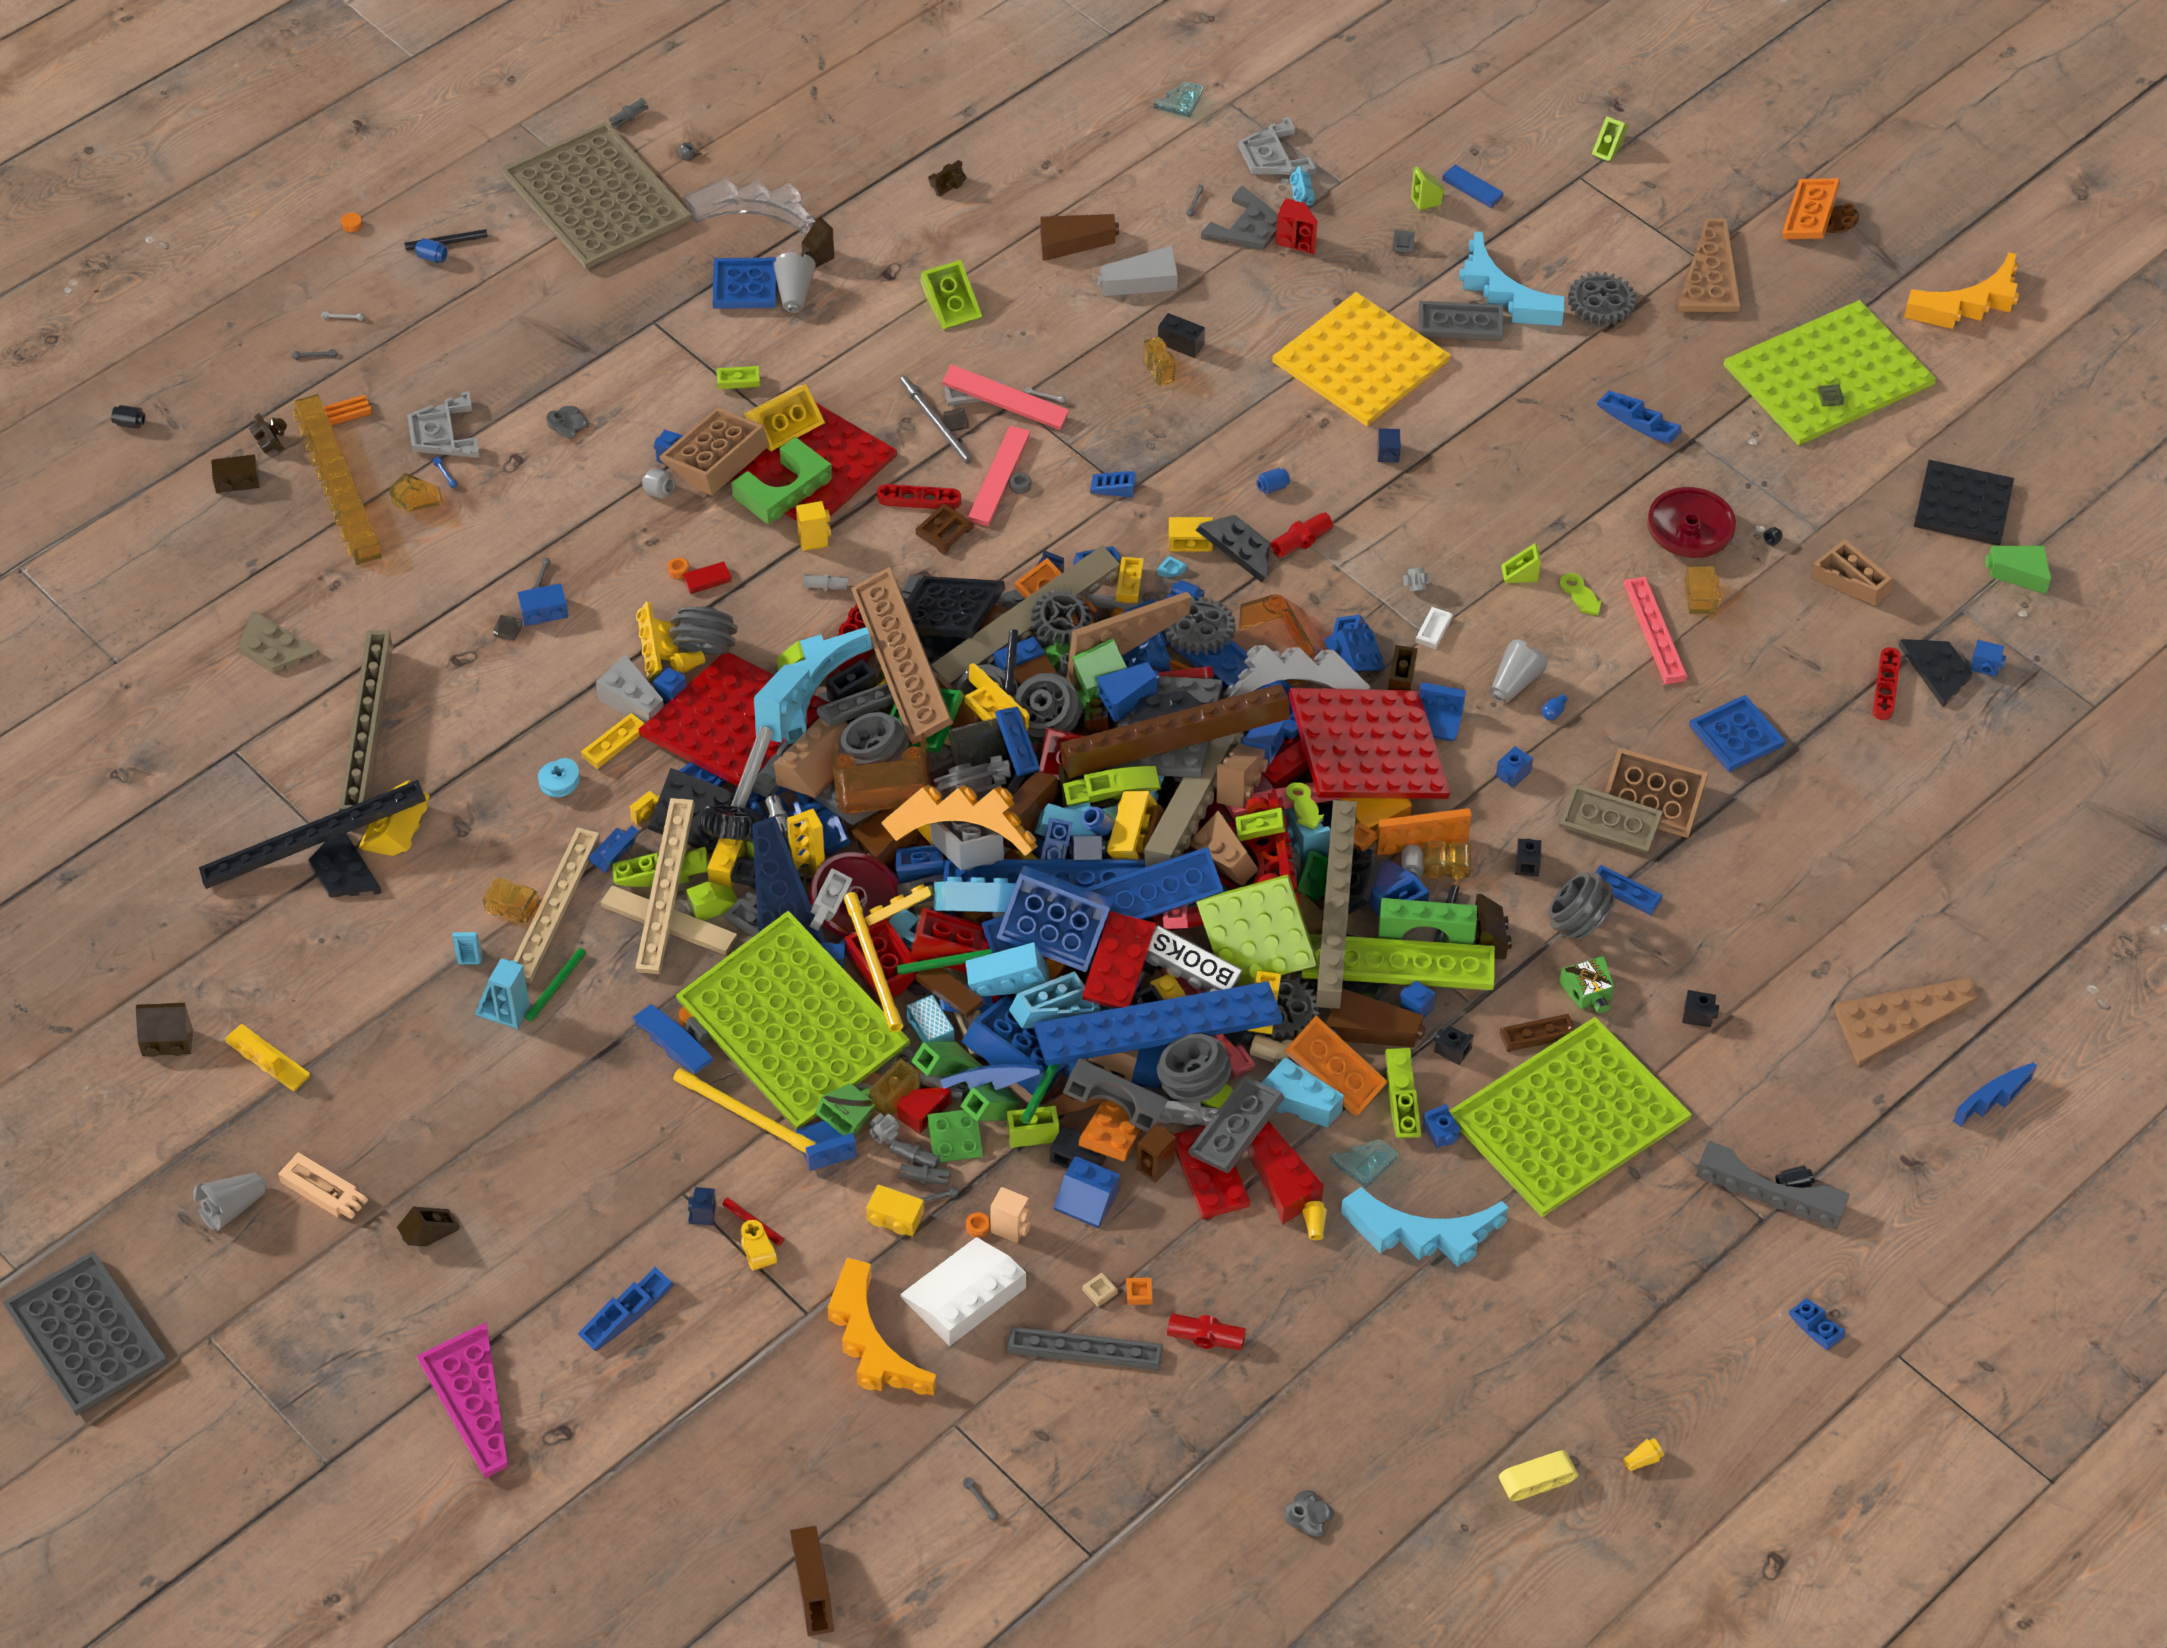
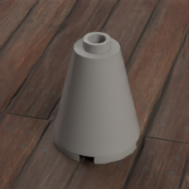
M797 252L784 253L776 258L774 271L783 308L790 313H797L804 308L815 271V261L806 254L802 257L797 256Z
M1518 639L1512 640L1508 644L1490 689L1492 697L1500 703L1509 702L1545 671L1548 662L1538 649L1534 647L1531 650L1526 647L1527 642Z
M257 1173L201 1183L195 1186L193 1190L194 1201L200 1202L202 1208L198 1209V1212L205 1224L210 1229L218 1231L265 1195L267 1184L263 1176Z

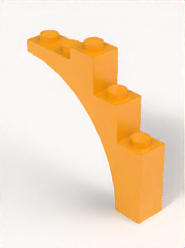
M2008 252L2005 262L1995 274L1969 288L1948 292H1927L1911 289L1904 318L1953 329L1955 321L1960 322L1961 316L1982 321L1983 314L1988 313L1989 308L2010 312L2012 304L2017 305L2020 294L2016 292L2018 284L2014 283L2015 277L2011 276V274L2016 275L2019 263L2015 262L2017 254Z
M926 785L881 822L896 841L926 824L940 821H965L979 824L998 832L1011 841L1025 856L1038 847L1032 833L1025 831L1020 825L1019 817L1013 812L1010 813L1009 809L1015 804L1012 801L1013 796L1006 788L1001 786L994 788L978 802L975 792L965 785L957 788L943 801L940 799V792L935 787Z
M846 1258L827 1307L828 1321L839 1326H847L842 1338L843 1353L850 1357H861L856 1372L857 1385L867 1390L875 1389L882 1391L884 1383H888L894 1388L903 1387L913 1390L917 1394L934 1396L937 1388L936 1374L920 1369L902 1359L887 1346L875 1329L867 1306V1293L872 1277L871 1264Z

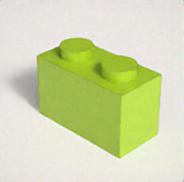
M1056 1106L1037 1108L1029 1124H1024L1021 1121V1117L1026 1109L1007 1111V1131L1010 1148L1053 1143L1059 1133Z

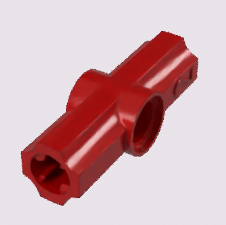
M1321 512L1304 523L1302 521L1293 523L1288 532L1271 541V548L1278 558H1283L1300 547L1307 549L1312 546L1317 537L1333 529L1330 515L1326 512Z
M1172 1313L1167 1329V1336L1193 1341L1196 1346L1203 1349L1219 1346L1242 1351L1246 1335V1328L1220 1323L1217 1318L1210 1315H1201L1199 1318Z

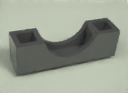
M1080 1058L1070 1074L1063 1091L1064 1094L1084 1103L1096 1098L1111 1100L1119 1104L1127 1112L1131 1125L1146 1132H1149L1158 1123L1168 1099Z

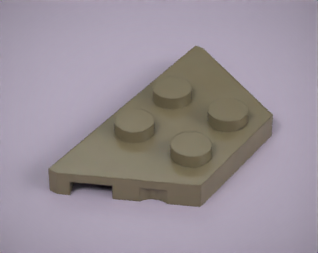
M256 611L251 613L239 645L240 654L273 674L284 670L286 667L300 664V659L311 655L313 658L319 656L317 648Z

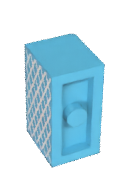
M933 995L907 1005V1020L921 1043L955 1041L954 1028Z

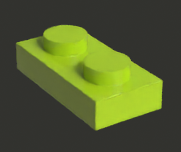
M759 366L716 368L718 389L760 387Z
M1282 808L1236 817L1239 841L1285 832Z

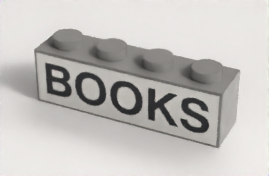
M1159 925L1155 929L1146 957L1148 963L1153 966L1160 965L1167 969L1170 975L1177 978L1180 976L1188 980V983L1197 989L1203 988L1208 992L1236 987L1241 978L1242 969Z

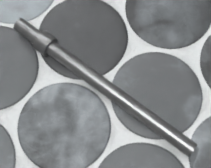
M902 376L899 381L907 390L908 396L917 402L965 464H969L972 461V457L921 395V390L917 385H913L907 376Z

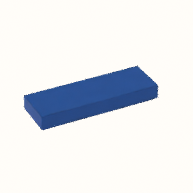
M1457 165L1452 166L1443 174V181L1490 208L1503 198V191Z
M1012 707L995 712L1017 776L1034 774L1036 771L1039 772L1041 769L1019 708Z
M1600 865L1595 872L1602 877L1603 882L1611 884L1613 888L1612 894L1616 899L1642 912L1652 915L1662 901V894L1605 866Z

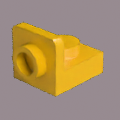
M648 791L629 806L631 821L638 825L643 820L649 819L655 810L660 796H656L651 791Z

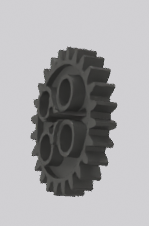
M1596 271L1595 276L1587 273V278L1581 275L1580 281L1574 280V285L1570 286L1568 294V305H1571V311H1576L1575 316L1582 315V321L1589 319V324L1596 321L1598 326L1601 325V322H1604L1606 326L1609 325V322L1617 325V320L1624 322V318H1629L1630 313L1634 312L1636 292H1633V286L1628 287V281L1622 282V277L1616 279L1614 273L1611 276H1607V272L1600 275Z
M1192 597L1189 615L1164 629L1163 635L1166 636L1167 642H1171V647L1178 646V651L1187 649V654L1195 651L1196 656L1199 655L1200 651H1203L1205 655H1208V650L1216 653V647L1224 649V644H1230V639L1234 638V632L1236 631L1235 616H1232L1231 610L1227 611V605L1220 607V601L1213 604L1211 598L1203 601V598L1200 597L1199 601H1195Z
M1288 974L1286 979H1282L1281 976L1277 1004L1282 1015V1024L1273 1025L1272 1034L1262 1033V1036H1269L1273 1040L1279 1038L1281 1043L1285 1038L1293 1041L1294 1036H1298L1315 1016L1319 1017L1320 1007H1316L1317 996H1314V989L1307 990V982L1300 985L1299 977L1291 981V975Z

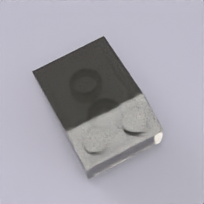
M997 718L948 730L953 767L970 763L971 767L991 763L990 757L1002 756L1003 761H1012Z

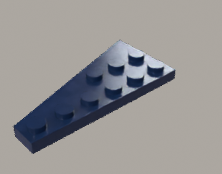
M776 817L754 823L752 825L758 933L789 911L818 943H826L821 928L817 931L810 927L815 914L811 913V903Z

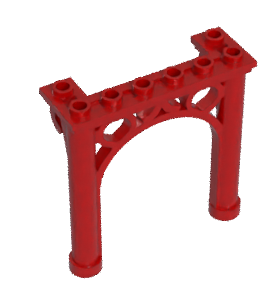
M1276 788L1271 789L1272 793H1267L1268 800L1264 797H1253L1246 803L1247 814L1245 815L1282 808V811H1285L1283 798L1277 797ZM1284 814L1285 828H1288L1286 814ZM1235 818L1232 822H1227V824L1238 838ZM1288 830L1240 841L1244 849L1249 851L1259 864L1258 874L1253 884L1289 875L1293 890H1298L1293 860L1289 861V859H1293L1291 845L1286 846V844L1290 843ZM1262 838L1270 840L1266 845L1260 846L1255 844ZM1277 848L1278 856L1268 855ZM1280 868V876L1272 873L1274 870ZM1294 892V893H1295V896H1296V899H1297V902H1298V905L1300 906L1299 894H1298V892ZM1198 906L1187 908L1188 928L1204 926ZM1163 913L1152 917L1153 923H1156V928L1158 925L1164 928ZM1170 928V929H1166V930H1168V931H1176V930L1187 929V928Z

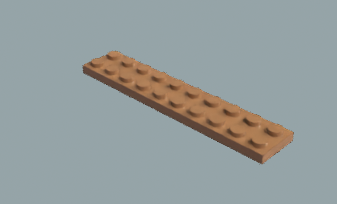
M888 567L852 587L851 590L864 624L868 628L871 642L910 742L915 745L953 724L892 569Z

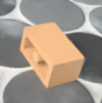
M1001 1187L990 1206L991 1233L1018 1244L1022 1235L1026 1236L1031 1226V1222H1029L1031 1213L1029 1198Z

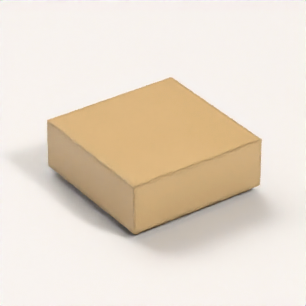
M1100 1273L1082 1286L1083 1292L1097 1307L1118 1294V1289L1103 1273Z

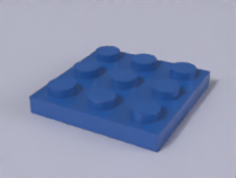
M776 257L714 258L713 309L776 308V275L774 271Z
M1746 695L1690 720L1689 727L1728 773L1784 747L1786 741Z

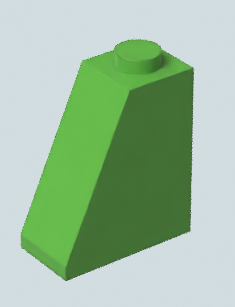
M1991 546L1989 555L1985 557V566L1989 568L1991 577L2033 591L2047 593L2051 576L2044 546Z

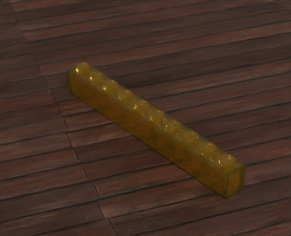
M319 394L294 400L295 409L292 410L295 423H300L297 425L300 436H305L306 439L303 441L306 451H311L312 453L309 454L313 467L317 466L318 468L315 469L319 482L323 481L324 483L321 484L325 497L329 496L330 498L327 499L328 506L331 512L335 511L333 517L336 526H341L339 532L342 541H347L345 547L348 557H353L356 565L382 558L379 542Z

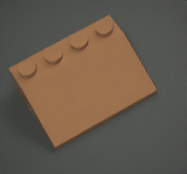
M716 407L659 457L663 463L694 488L709 495H714L769 446L764 425Z
M1618 748L1605 793L1663 811L1657 830L1688 839L1708 780V772Z

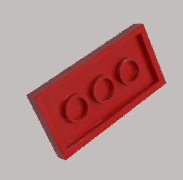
M1112 911L1109 912L1085 985L1082 1000L1114 1009L1131 1006L1156 929V923Z
M1206 1125L1173 1134L1176 1137L1175 1152L1203 1220L1250 1207V1200L1236 1166L1228 1174L1191 1157L1188 1150L1206 1128Z

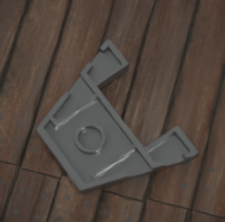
M1241 185L1232 196V202L1247 208L1230 229L1210 222L1201 232V239L1209 240V238L1219 239L1220 243H1227L1228 241L1238 242V246L1264 250L1276 236L1277 213Z

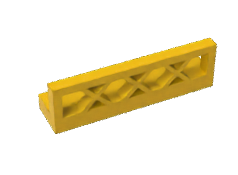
M810 809L788 817L787 826L789 852L797 871L815 875L820 865L825 862L823 825L814 809ZM804 821L800 827L794 826V824ZM801 835H805L800 842L796 841ZM802 849H805L806 851L801 856L798 855ZM803 863L808 864V866L799 869Z

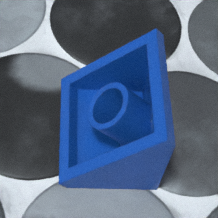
M935 845L896 849V869L899 884L944 873V854Z

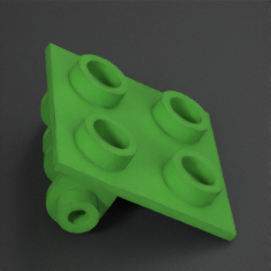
M965 1110L928 1114V1129L931 1137L932 1152L934 1155L940 1156V1162L983 1157L979 1124Z

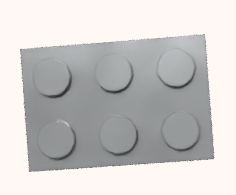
M965 821L930 823L931 842L960 870H971L976 866L991 865L996 861L1004 860L1003 836L998 832L982 825Z

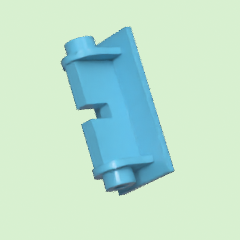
M1299 165L1290 177L1293 198L1295 201L1312 205L1315 201L1313 189H1311V177L1306 171L1302 172L1301 165Z

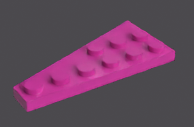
M485 1322L417 1355L421 1368L484 1479L508 1468L487 1323Z

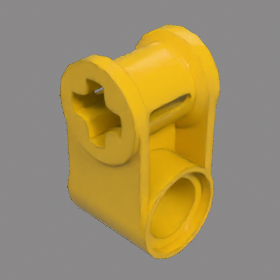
M756 1220L745 1222L741 1228V1244L751 1270L755 1271L777 1263L775 1250L771 1242H769L762 1224Z

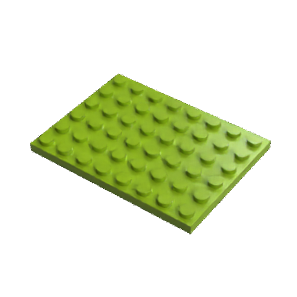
M1860 300L1724 359L1723 364L1798 446L1934 385L1936 378Z
M789 911L676 994L678 1002L708 1031L709 1036L795 1130L804 1127L818 1116L815 1112L822 1096L847 1084L857 1086L910 1045V1039L901 1030L897 1032L889 1030L881 1008Z
M1596 1017L1449 1110L1459 1126L1460 1132L1542 1218L1689 1121L1692 1115Z

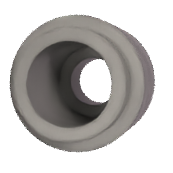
M1407 845L1401 853L1400 867L1416 875L1417 878L1422 877L1424 872V852L1418 845Z

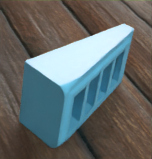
M453 932L452 938L457 963L482 964L483 951L477 932Z

